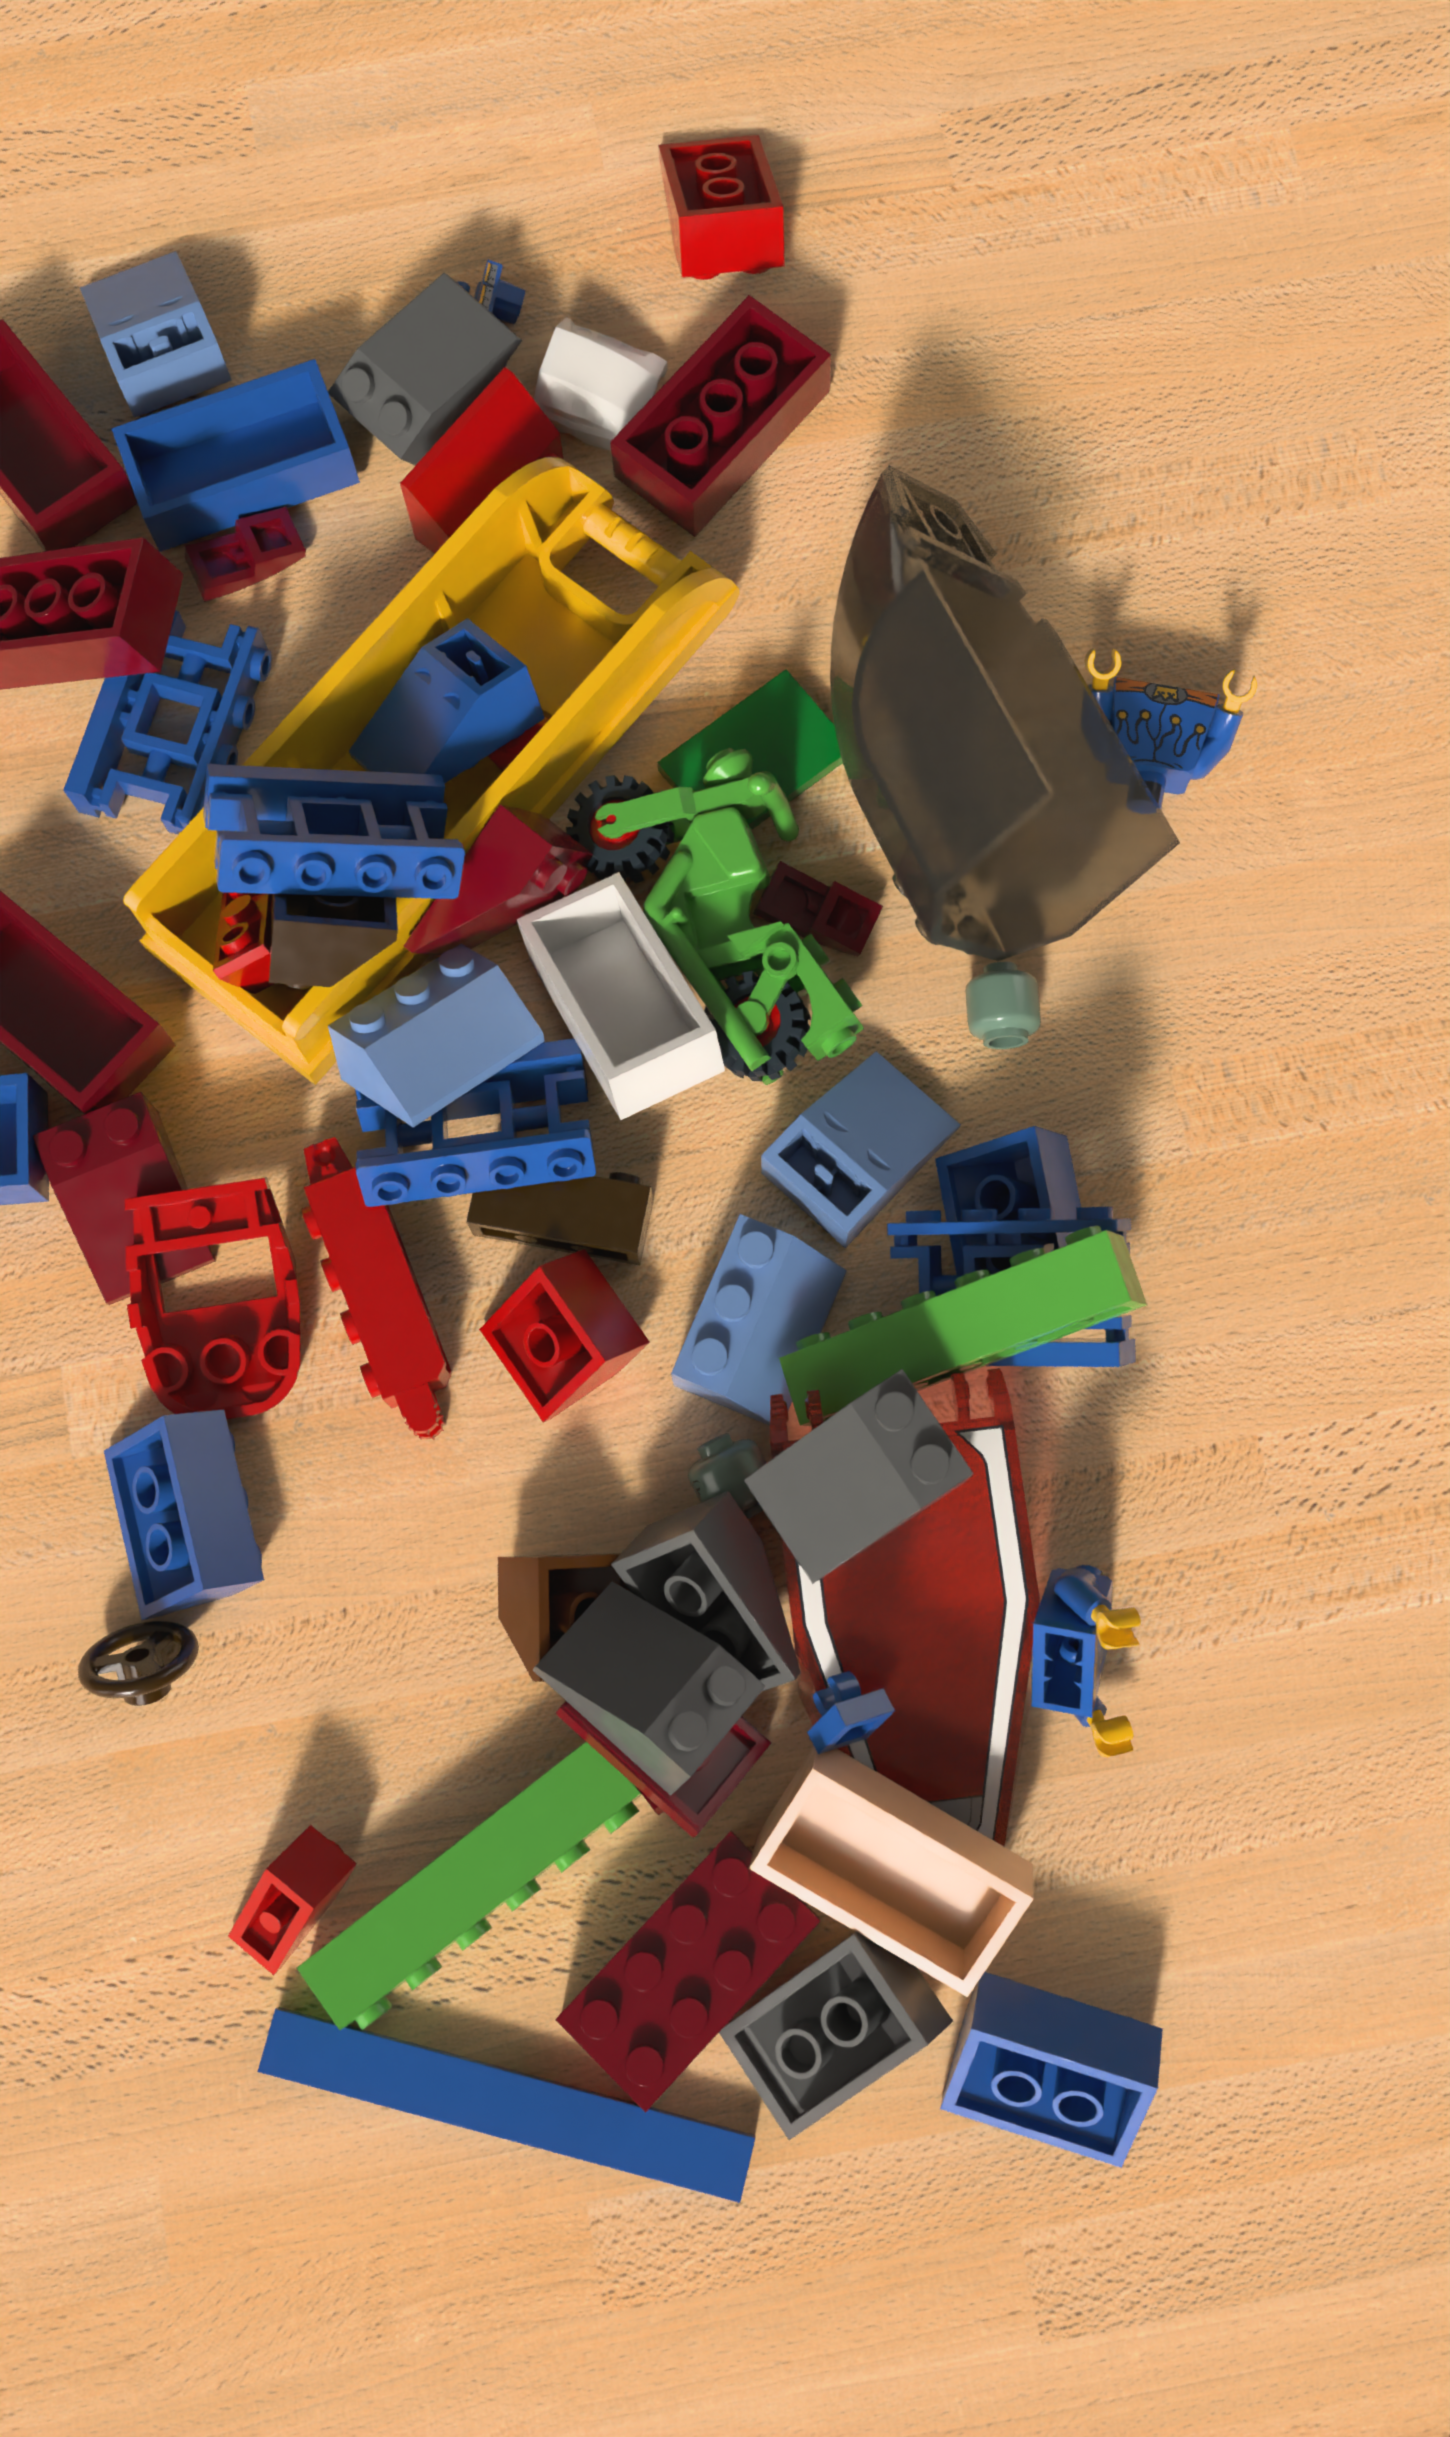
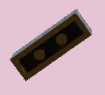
M622 1172L610 1173L609 1179L592 1176L569 1181L472 1193L466 1223L474 1236L567 1253H575L585 1249L590 1257L640 1266L653 1205L651 1186L642 1185L643 1179Z

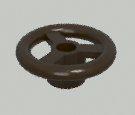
M151 1621L130 1625L103 1637L86 1651L78 1666V1678L82 1686L94 1695L104 1698H124L126 1703L134 1706L148 1705L165 1697L171 1690V1683L190 1669L198 1655V1640L189 1628L174 1622ZM145 1640L141 1645L132 1647L124 1653L109 1655L124 1646ZM172 1641L177 1642L180 1645L178 1655L164 1666L161 1651ZM116 1672L118 1680L106 1679L98 1674Z

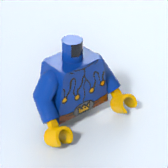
M1092 648L1087 652L1084 659L1085 668L1093 676L1092 684L1086 687L1083 731L1097 760L1107 765L1108 780L1113 784L1131 787L1129 809L1142 815L1158 814L1162 810L1164 792L1177 795L1184 794L1190 780L1205 778L1229 753L1243 717V712L1240 710L1241 704L1248 701L1255 694L1257 689L1256 677L1253 676L1251 687L1247 693L1235 695L1229 690V682L1234 675L1235 669L1228 672L1223 681V690L1226 695L1224 704H1218L1220 694L1115 677L1113 686L1109 685V679L1119 672L1121 656L1117 650L1112 648L1111 666L1104 672H1097L1093 663L1095 649Z
M1080 1565L1068 1570L1057 1568L1050 1573L1033 1623L1031 1707L1074 1714L1082 1726H1091L1095 1746L1098 1753L1103 1757H1113L1133 1751V1745L1130 1740L1133 1739L1134 1733L1127 1716L1121 1715L1105 1720L1104 1715L1107 1708L1097 1695L1107 1650L1139 1645L1132 1627L1141 1625L1140 1615L1134 1607L1112 1610L1113 1581L1096 1567Z

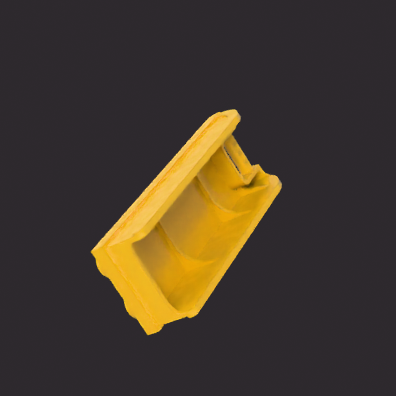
M557 457L536 460L514 472L484 499L242 766L366 771L351 757L349 749L421 647L468 618L527 666L544 717L550 719L503 772L486 756L474 767L463 771L445 783L443 803H446L448 811L444 839H458L463 844L466 855L500 804L540 813L550 819L727 617L739 597L740 590L731 579L692 551L681 561L612 511L614 504L612 495L566 460ZM590 538L658 586L636 612L628 615L615 612L561 572ZM203 807L129 888L124 896V904L129 907L147 932L139 941L148 953L316 1085L336 1063L328 1025L349 1013L354 1007L364 1004L390 988L400 979L414 973L429 957L430 954L411 953L404 947V944L435 899L396 897L397 941L332 987L313 986L306 989H298L286 984L276 983L257 994L250 993L241 987H236L219 980L213 972L223 892H220L217 887V869L214 862L217 831L205 828Z

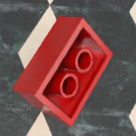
M506 367L502 369L400 482L415 540L433 553H436L484 499L514 472L539 459L547 457L564 459L560 432L515 374Z

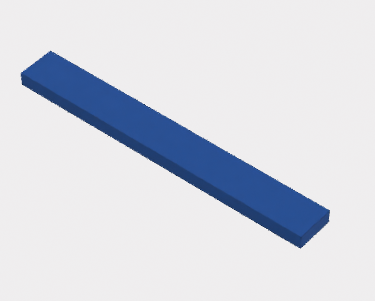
M278 2007L274 2011L257 2071L738 2203L741 2202L756 2137L754 2134L650 2107L645 2113L635 2102L364 2029L347 2026L339 2030L333 2021Z

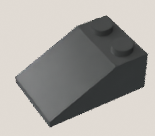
M443 273L355 351L328 393L397 457L416 466L500 373L522 342V339L446 273Z
M901 1369L834 1414L744 1479V1482L811 1583L814 1584L965 1483L974 1473L903 1369Z
M729 1491L647 1525L611 1563L631 1593L720 1644L766 1686L763 1691L794 1681L801 1674L762 1539Z
M611 1582L533 1668V1671L670 1796L695 1773L766 1687L720 1644L614 1582Z
M855 1932L723 2027L719 2034L788 2140H791L929 2045L953 2020L916 1966L860 1933Z

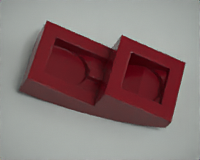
M286 507L237 519L235 533L185 546V560L204 602L259 583L306 557V549Z
M779 861L771 874L770 884L764 889L753 914L770 923L780 921L783 924L789 923L800 937L805 938L811 933L818 944L858 957L870 936L883 906L835 880L830 886H827Z

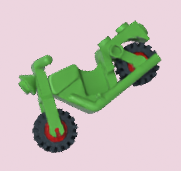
M728 748L720 751L710 759L706 766L707 773L703 779L705 788L697 791L690 787H676L654 793L643 781L639 785L634 777L624 775L623 782H620L615 775L606 776L607 786L601 787L597 780L588 785L593 794L587 798L580 792L574 799L580 808L578 811L569 809L567 818L573 824V827H566V833L593 854L585 867L600 880L619 872L625 883L628 877L635 884L644 881L641 872L648 869L654 875L660 869L655 863L658 857L665 861L669 857L671 852L665 845L681 841L644 902L643 912L667 951L706 1005L704 1012L716 1030L724 1066L740 1078L748 1076L752 1081H759L769 1085L783 1075V1068L786 1067L791 1072L797 1066L793 1060L798 1054L804 1057L807 1050H809L815 1059L820 1061L825 1056L832 1058L847 1050L856 1041L857 1037L855 1035L864 1029L853 1013L863 1005L843 978L834 984L830 981L822 969L823 966L830 962V959L813 935L810 933L801 940L789 923L783 924L780 921L755 928L750 919V906L753 895L757 890L766 888L770 884L771 877L752 829L746 819L757 817L768 808L777 833L782 840L793 841L799 834V827L788 799L774 775L768 771H761L752 775L753 759L751 753L746 749L734 751V749ZM743 975V980H736V976ZM727 979L725 980L726 984L728 985L727 989L724 987L720 980ZM807 994H809L810 996V1002L813 1013L812 1020L808 1009L805 1007V1005L803 1004V1000L801 999V997H804Z

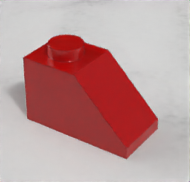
M310 1824L265 1869L228 1937L272 1975H275L337 1898L357 1863L346 1855L337 1843L327 1839Z

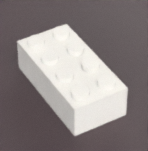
M619 872L517 919L533 967L620 1120L725 1071L714 1026Z

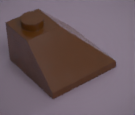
M621 1553L498 1557V1618L533 1681L545 1682L533 1671V1668L611 1582L629 1591L611 1565Z

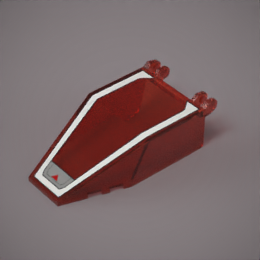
M1000 1368L987 1370V1378L985 1379L986 1393L990 1400L992 1417L970 1419V1389L968 1381L965 1379L964 1373L951 1374V1389L956 1421L939 1424L974 1473L965 1483L814 1584L811 1583L780 1535L779 1538L791 1637L801 1674L797 1677L798 1695L812 1725L814 1726L822 1717L815 1706L813 1694L816 1691L829 1688L827 1679L830 1676L847 1671L852 1672L859 1683L861 1695L884 1689L895 1711L867 1739L837 1749L1005 1847L1032 1696L1033 1623L1039 1608L1040 1597L1012 1405ZM819 1390L807 1391V1398L805 1399L806 1417L810 1420L811 1431L823 1423ZM783 1394L770 1395V1461L798 1441H788L787 1422L789 1417L787 1402L783 1400Z

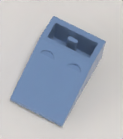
M176 251L80 287L102 346L134 418L232 381L208 319Z
M876 1051L801 1113L761 1155V1173L846 1248L960 1128L961 1124Z

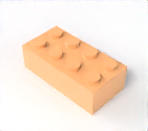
M814 1746L757 1834L749 1868L967 1997L1034 1899L1033 1864L844 1752L834 1749L818 1755Z

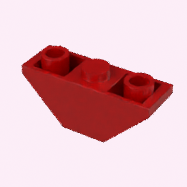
M226 892L222 894L213 972L219 980L236 987H241L243 990L253 994H257L276 984L269 983L272 894Z

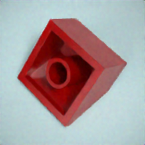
M585 1249L540 1265L479 1329L543 1423L551 1420L618 1374L650 1343Z

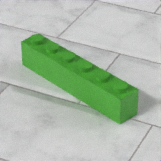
M1100 1226L1087 1227L1066 1236L1067 1246L1049 1253H1045L1044 1248L1022 1252L1009 1259L1010 1268L990 1275L989 1270H979L966 1274L954 1281L957 1289L936 1296L935 1291L918 1293L902 1300L901 1306L903 1310L883 1317L882 1312L868 1313L848 1322L850 1330L831 1337L829 1332H823L797 1341L798 1351L782 1356L779 1360L799 1425L818 1427L848 1404L901 1369H903L916 1390L920 1391L1146 1306L1147 1302L1124 1237L1108 1230L1102 1232Z
M587 1742L583 1743L299 1965L297 1970L339 2030L346 2028L355 2021L362 2030L393 2007L386 1996L405 1981L413 1991L439 1971L443 1966L436 1957L455 1942L463 1951L493 1927L486 1918L506 1903L513 1912L539 1892L542 1888L536 1881V1878L555 1864L562 1873L586 1855L591 1849L584 1841L603 1825L612 1834L639 1812V1809L633 1802L642 1795V1792Z

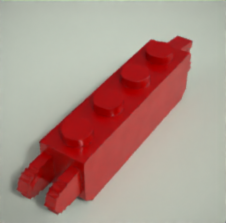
M336 1137L312 1144L303 1149L310 1185L303 1188L310 1205L301 1208V1212L312 1239L323 1238L329 1257L320 1260L321 1266L332 1292L342 1289L349 1309L341 1312L340 1316L352 1345L361 1342L367 1356L368 1363L360 1365L366 1387L372 1398L381 1395L382 1399L391 1409L399 1407L402 1417L406 1419L405 1424L409 1425L408 1429L414 1431L413 1434L419 1436L420 1440H435V1437L441 1431H444L443 1426L446 1425L443 1422L444 1416L440 1415L442 1410L435 1392L446 1388L453 1372L389 1205L374 1207L365 1205L356 1175V1167L353 1168Z

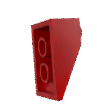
M759 134L658 145L674 251L682 278L692 277L698 280H708L715 278L721 273L743 271L747 274H762L770 268L785 267L784 206Z

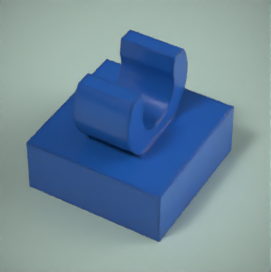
M847 1671L830 1676L827 1679L829 1688L816 1691L813 1694L815 1706L822 1717L807 1733L819 1755L867 1739L895 1709L884 1689L861 1695V1689L856 1677L852 1672Z

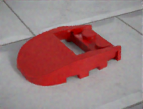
M263 1177L125 1199V1211L133 1210L134 1244L125 1246L126 1271H129L131 1301L130 1304H127L130 1328H136L145 1356L141 1361L149 1385L156 1394L157 1399L174 1414L224 1410L226 1420L257 1415L278 1405L293 1388L299 1373L301 1363L300 1299L297 1285L296 1259L268 1178ZM268 1237L277 1296L173 1312L165 1311L156 1253Z

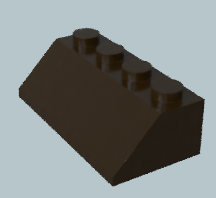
M272 894L269 983L286 984L298 989H306L313 986L332 987L397 941L396 897Z

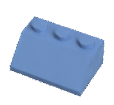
M463 944L447 950L437 959L411 975L400 979L390 988L364 1004L354 1007L349 1013L328 1025L341 1080L412 1127H415L545 1042L543 1031L499 966Z
M740 1214L671 1372L673 1385L781 1430L792 1399L779 1358L798 1351L797 1341L822 1332L847 1270L794 1235Z

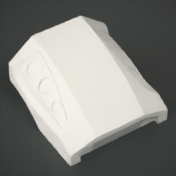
M565 317L555 327L540 367L534 400L559 432L571 434L585 444L611 451L610 441L654 396L661 377H665L667 372V361L652 352L634 348L613 337L577 326L570 318Z

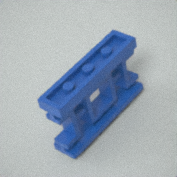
M175 610L164 657L183 662L177 679L156 673L104 679L63 790L79 813L99 818L101 812H104L106 816L117 819L125 795H130L165 804L160 819L168 832L179 835L204 807L207 764L237 765L238 749L236 746L242 729L247 730L251 726L255 713L254 695L259 681L264 682L267 679L272 664V653L268 649L259 628L248 626L246 631L242 632L240 626L230 624L222 648L182 638L186 625L179 611ZM204 668L230 674L223 696H221L218 689L199 684ZM160 698L200 708L187 745L147 735ZM125 746L129 753L148 757L142 776L117 770ZM170 763L196 770L188 795L183 787L164 782Z
M207 764L203 817L205 828L217 831L214 862L217 869L216 881L218 890L226 893L433 899L457 898L460 890L465 850L463 844L458 839H444L448 808L446 803H443L445 784L442 775Z
M574 1038L541 1043L431 1115V1120L422 1121L415 1127L407 1123L402 1124L400 1118L355 1089L358 1099L356 1101V1111L362 1132L385 1129L386 1147L357 1151L356 1175L365 1205L368 1207L394 1205L439 1197H452L498 1189H511L549 1182L569 1181L592 1177L596 1174L589 1119L562 1123L560 1105L588 1102V1087L583 1055ZM546 1099L545 1105L515 1109V1103ZM501 1114L502 1131L448 1138L447 1121ZM547 1127L549 1129V1134L517 1138L518 1131ZM432 1143V1150L403 1153V1147Z
M1076 1207V1219H1055L1054 1208L1018 1209V1220L998 1221L997 1209L961 1210V1221L941 1222V1210L906 1211V1222L887 1223V1235H894V1247H890L891 1259L918 1258L919 1293L935 1291L936 1296L957 1289L954 1281L959 1277L975 1271L986 1270V1257H1013L1036 1248H1044L1045 1253L1054 1251V1244H1030L1029 1233L1076 1232L1087 1227L1100 1226L1102 1232L1108 1230L1123 1236L1130 1254V1242H1127L1126 1231L1131 1230V1218H1113V1207ZM987 1234V1244L963 1246L964 1275H942L941 1245H918L917 1235ZM1120 1315L1085 1328L1105 1329L1106 1338H1059L987 1366L1122 1367L1135 1363V1338H1129V1328L1132 1327V1315Z

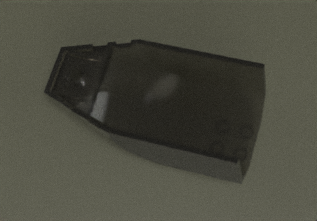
M889 465L881 473L866 504L846 559L838 592L833 622L830 664L831 700L836 737L851 788L894 872L892 879L896 888L908 899L917 916L915 924L920 934L931 944L943 945L963 951L969 955L975 954L1001 961L1072 936L1179 845L1180 841L1059 635L1047 619H1041L1036 624L1020 603V600L1027 592L1017 579L995 569L991 559L997 554L962 506L954 498Z

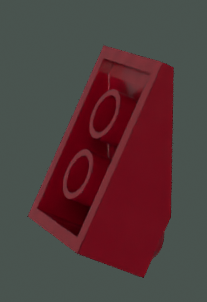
M500 804L464 857L458 897L455 899H435L404 944V947L411 953L442 955L459 944L472 949L518 924V918L574 893L587 875L585 865L593 854L543 814Z
M142 1092L33 1135L51 1187L100 1292L108 1305L130 1297L129 1271H126L125 1246L134 1244L133 1210L125 1211V1199L188 1189L160 1114ZM210 1245L155 1254L161 1284L216 1262Z

